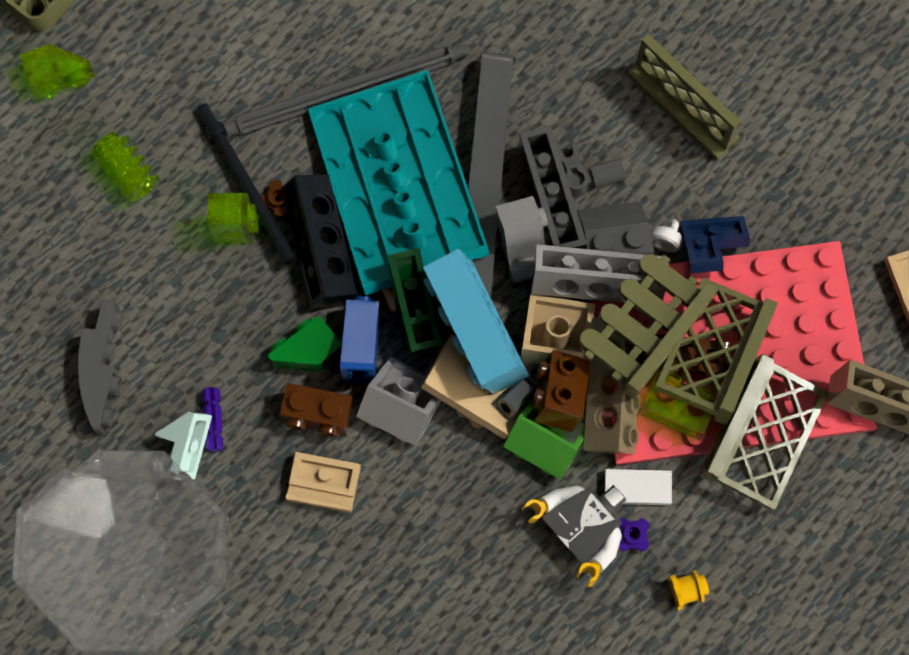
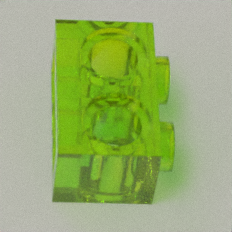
M657 371L639 415L700 441L712 414L703 411L704 414L702 416H692L687 410L688 404L675 398L670 403L660 402L656 397L657 391L654 390L661 374ZM674 373L668 374L664 382L676 388L687 385L682 382L683 379ZM705 386L697 388L700 398L714 404L716 396H713L712 390Z

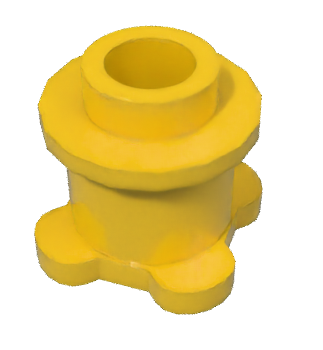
M692 570L690 575L676 578V575L673 574L668 578L677 610H682L684 604L698 600L700 603L705 602L704 595L709 594V588L704 574L698 575L696 570Z

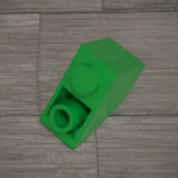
M318 315L313 320L308 318L299 324L296 328V333L289 339L282 338L270 348L271 353L267 356L274 368L321 372L341 356L342 342Z

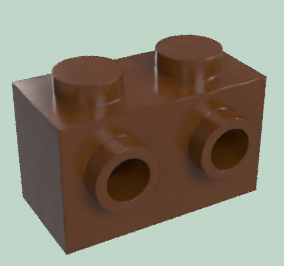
M552 350L545 361H540L536 372V379L540 380V385L532 399V408L536 409L534 422L569 432L575 429L584 414L590 361L556 350Z
M287 383L280 417L287 427L295 430L311 428L329 437H337L338 434L347 436L354 405L353 399L350 395Z

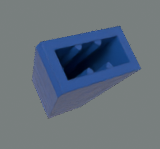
M357 296L354 300H346L340 361L343 384L369 385L376 376L380 304L379 301H373L372 297Z

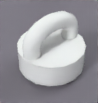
M676 219L668 220L663 226H654L652 228L651 238L653 247L664 252H675L680 248L682 236L677 232L679 223Z

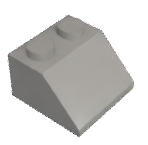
M390 357L368 385L356 417L366 421L370 426L380 428L396 436L397 439L415 446L426 431L441 400L421 388L428 374Z

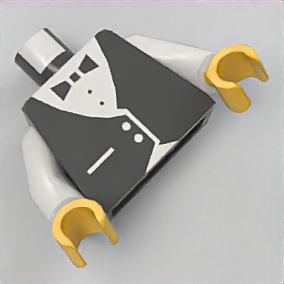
M577 485L558 488L540 497L538 500H529L521 508V511L528 507L535 510L536 516L528 520L529 523L536 522L543 513H546L542 517L544 521L582 563L576 578L583 572L589 573L592 578L588 582L587 587H591L597 580L599 573L603 572L617 555L622 537L619 529L622 522L613 512L627 499L615 485H612L600 497L592 488L584 489Z

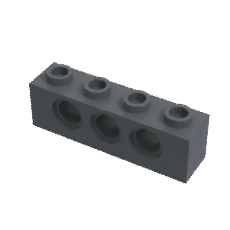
M551 125L520 133L519 151L538 208L543 207L546 213L548 226L543 227V229L545 228L547 231L550 246L586 249L587 242Z

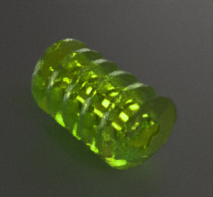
M109 133L95 144L91 154L94 159L99 160L98 163L102 169L106 170L107 176L114 179L113 183L116 188L121 189L123 197L128 198V202H136L154 188L160 177L158 174L148 177L152 171L151 165L147 164L140 167L145 158L143 155L133 157L138 149L135 145L126 147L130 142L128 136L118 138V133Z

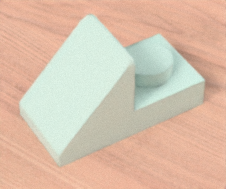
M187 412L155 433V436L174 442L173 450L168 457L166 475L182 479H195L212 415Z

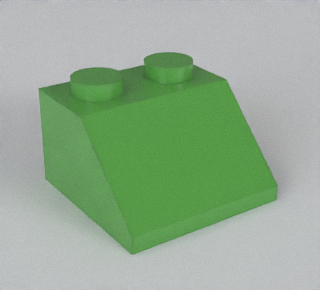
M531 400L516 420L503 447L510 450L518 458L525 459L541 468L544 473L561 480L584 443L586 414H583L582 420L572 432L534 422L536 409L532 408Z

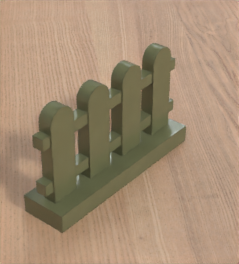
M653 254L643 256L639 263V270L646 278L641 284L634 279L624 280L619 288V294L626 303L621 309L615 304L604 305L599 313V318L606 325V328L601 334L594 329H586L579 338L580 346L586 350L583 357L588 361L595 357L614 372L611 378L617 383L621 378L625 380L628 384L623 392L633 400L718 292V289L708 282L700 290L695 286L698 280L692 275L687 280L667 264L670 262V259L665 255L661 259ZM653 282L674 297L669 304H666L648 290ZM680 303L687 307L682 315L675 310ZM633 307L654 322L649 329L628 315ZM660 328L668 332L662 340L656 336ZM613 332L634 347L629 354H626L608 340ZM641 353L648 357L643 365L636 361Z

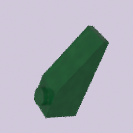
M420 248L387 255L396 318L404 351L414 352L443 344L432 297L423 280L427 276L423 268L424 264Z

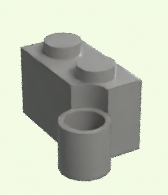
M533 196L495 206L501 249L513 284L532 279L537 244L550 246L547 231L545 228L543 229V227L548 226L545 210L543 207H537Z

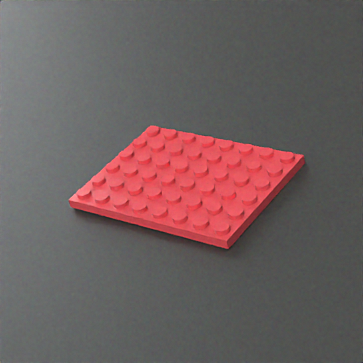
M840 241L723 256V271L690 273L687 261L668 264V266L687 280L691 275L698 280L695 284L696 287L699 286L702 277L763 303L766 298L778 303L756 357L765 354L775 360L774 364L827 392L829 391L830 375L851 359L864 364ZM665 292L663 301L669 304L674 297ZM717 294L707 308L721 304ZM590 300V303L595 304L593 318H599V313L606 304H615L620 309L625 304ZM680 303L675 310L682 315L687 307ZM741 304L731 307L738 321L750 317L753 311ZM635 307L628 313L636 321L643 322L642 325L647 329L654 323ZM725 309L710 314L717 328L731 323ZM704 316L698 318L692 325L695 335L710 330ZM746 325L741 327L743 333L746 328ZM660 328L656 334L666 335L668 332ZM734 329L720 334L723 341L733 343V346L740 342ZM713 336L706 338L707 340H715ZM735 352L730 355L731 359H733ZM716 359L710 360L708 362L715 363ZM658 369L638 394L640 397V409L637 412L636 428L638 430V442L635 445V454H614L615 465L620 466L707 454L710 452L722 424L714 421L715 415L654 390L662 371ZM678 371L668 374L664 382L676 388L687 385L682 373ZM689 373L693 383L708 378L705 374ZM773 373L769 381L773 396L788 392L784 379ZM723 380L718 381L720 387L723 383ZM617 382L614 384V392L618 388ZM712 384L697 388L700 398L714 404L717 395ZM793 384L794 390L800 388ZM807 391L796 393L802 412L812 409L817 396ZM764 392V394H763L761 400L766 399L765 392ZM790 396L775 400L781 418L796 414ZM827 396L807 440L874 431L877 426L876 422L828 405ZM769 403L758 405L755 414L759 425L774 421ZM616 413L612 417V425L616 422ZM809 414L803 415L805 421L807 420ZM797 418L782 422L789 441L799 437L801 428ZM750 422V424H749V426H748L747 429L753 428V425H752L751 422ZM776 424L761 429L766 445L782 443ZM755 431L744 434L741 441L743 448L759 446Z

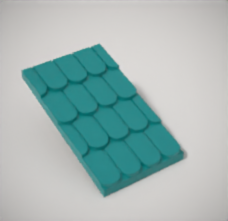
M428 70L308 108L365 295L392 287L387 255L420 248L424 267L458 248L471 261L475 258L479 259L490 255Z

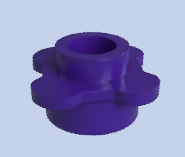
M621 518L622 524L619 529L622 537L618 549L621 551H627L628 549H638L641 552L646 551L650 545V542L647 540V530L650 527L649 522L644 518H640L638 521H628L626 518ZM631 532L636 533L635 538L630 537Z

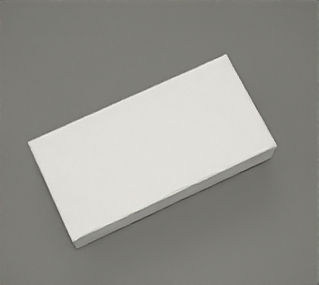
M605 469L604 493L612 485H615L627 499L623 504L671 506L672 471Z

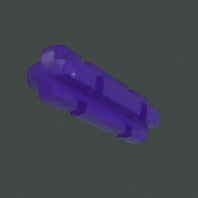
M208 387L202 390V402L205 404L203 406V413L212 415L205 441V449L208 452H218L223 450V437L220 435L222 433L221 407L218 405L221 402V397L217 387Z

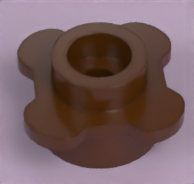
M273 180L269 184L270 188L267 193L261 195L266 206L277 217H283L287 214L281 190L283 187L282 182ZM277 196H280L281 200L276 201L275 198Z

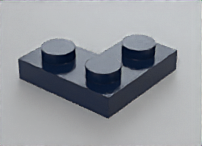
M744 216L680 221V233L690 273L723 271V258L720 249L749 247L750 235Z

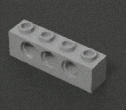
M537 244L533 264L531 294L626 303L619 294V288L626 279H634L641 284L646 278L639 270V263L645 255ZM653 282L648 290L663 301L666 291Z

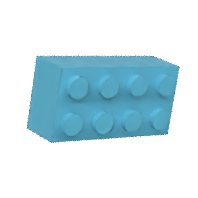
M458 248L423 267L428 276L423 279L431 296H436L442 305L438 308V312L446 326L450 325L456 333V336L452 337L453 343L459 354H464L467 360H469L471 365L466 368L474 384H479L482 390L487 389L491 393L496 394L529 377L474 263Z

